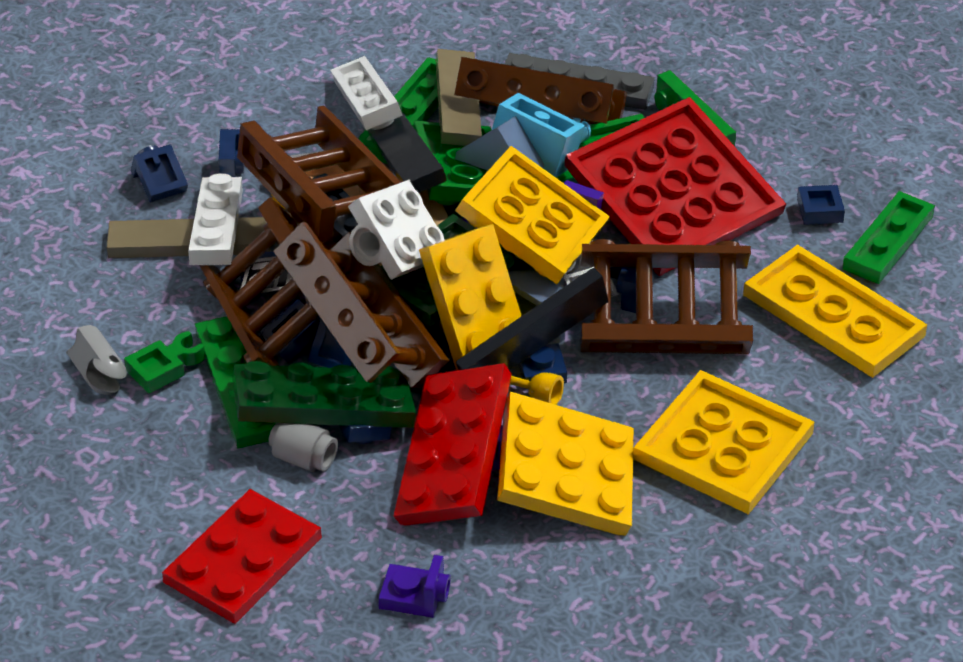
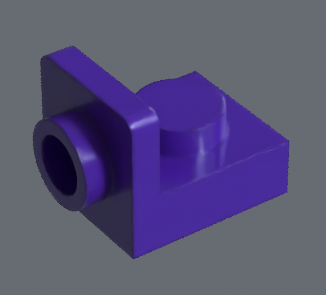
M434 555L429 570L389 564L379 595V609L434 618L438 601L446 602L450 590L451 575L444 574V556Z

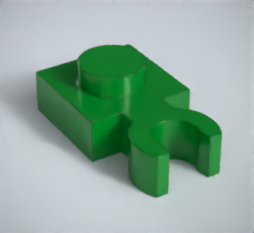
M189 331L178 334L174 338L173 343L168 346L161 340H158L125 357L126 371L150 394L184 376V365L193 366L201 363L205 359L204 345L200 343L192 347V334Z

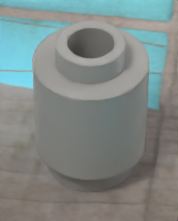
M276 423L269 436V445L272 447V455L275 458L314 472L316 469L324 472L334 461L338 440L331 437L328 430L312 424Z

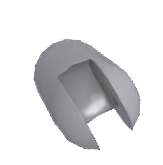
M92 325L79 327L75 343L67 350V355L95 392L111 395L119 391L120 386L116 379L126 377L127 372L124 363L97 327Z

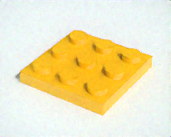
M512 146L505 151L466 194L455 210L476 228L493 224L498 241L505 250L517 255L532 266L537 273L547 277L555 284L560 282L579 258L582 244H590L610 217Z
M700 370L634 446L633 460L749 515L812 436L815 422Z
M510 391L506 399L503 415L497 501L612 534L626 536L632 526L634 428Z

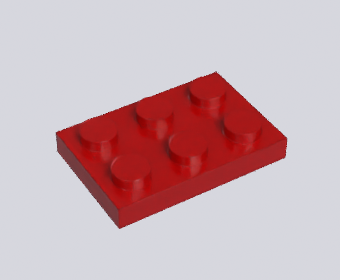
M249 489L162 572L163 583L236 624L322 538L321 527Z

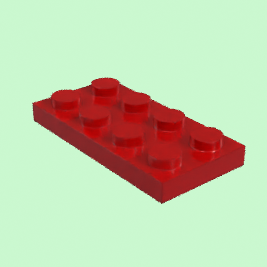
M505 363L426 376L393 515L400 525L408 526L482 516L512 375Z

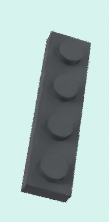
M509 53L505 61V65L614 84V89L627 92L626 107L646 110L654 89L655 77L635 72L627 73L604 69L599 66L591 67L568 63L563 60L532 57L527 54Z

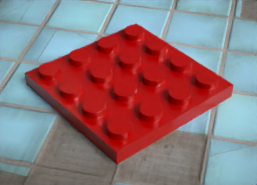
M690 97L577 149L565 157V168L580 185L604 192L601 210L610 216L609 219L631 244L715 245L721 241H730L783 214L786 207L785 201ZM653 268L658 276L675 269Z

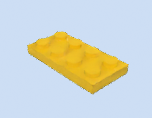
M798 244L744 283L743 296L872 378L926 336V323Z

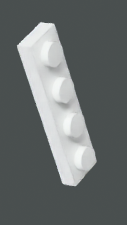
M365 56L330 70L337 87L366 130L385 128L391 125L394 119L403 116L397 100Z
M214 174L210 177L202 178L188 250L189 265H231L243 192L242 177Z

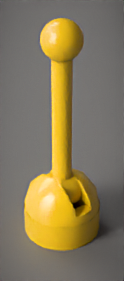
M539 373L530 381L511 376L510 380L511 385L528 389L531 398L557 405L563 394L564 379L562 376L553 373Z

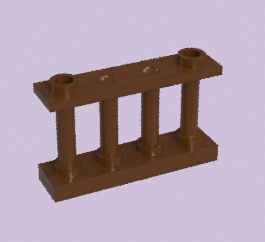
M461 57L454 93L455 96L479 100L480 104L496 107L515 94L520 93L570 119L578 118L581 119V123L585 121L592 125L598 123L607 124V121L622 118L627 92L614 89V84Z
M325 105L317 107L315 128L271 137L255 120L240 123L237 158L299 224L305 222L309 225L321 243L332 240L334 222L339 216L352 214L348 206L356 199L402 183ZM318 144L324 150L294 158L285 152ZM338 165L344 171L312 179L305 173L306 171ZM353 186H359L365 192L364 194L334 201L325 194Z
M269 197L258 207L267 222L263 226L264 231L232 260L231 265H226L222 270H219L214 265L199 266L206 277L203 281L204 286L219 300L247 351L244 354L246 362L261 361L268 365L279 366L274 356L319 315L306 298L308 303L265 341L260 331L295 300L302 291L292 278L252 316L250 315L246 306L286 270L277 256L239 291L236 290L232 283L275 243L280 245L299 225L287 210Z
M301 222L273 252L364 380L372 383L391 363H394L411 388L421 389L425 385L426 376L436 374L449 362V359L379 264L366 266L354 257L349 242L350 232L331 250H327L309 225Z
M606 239L593 240L590 244H582L580 267H594L603 276L609 302L594 312V319L590 323H582L580 337L581 352L749 354L753 344V325H742V322L738 321L736 269H747L751 255V246H743L735 241H721L715 245L615 244L613 241ZM611 267H636V320L632 324L615 323L611 319ZM652 268H678V321L674 324H657V321L653 320ZM694 268H720L721 321L717 325L700 324L699 321L695 320Z

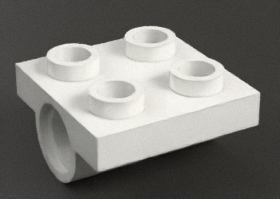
M410 180L362 196L348 206L358 223L352 230L349 241L354 257L366 266L381 263L391 280L424 267L419 249L444 240L442 231L434 223L423 204L420 194L414 189Z

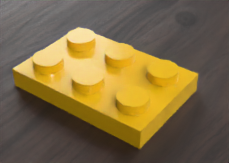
M493 224L479 227L419 249L456 371L458 370L456 365L458 359L521 317Z

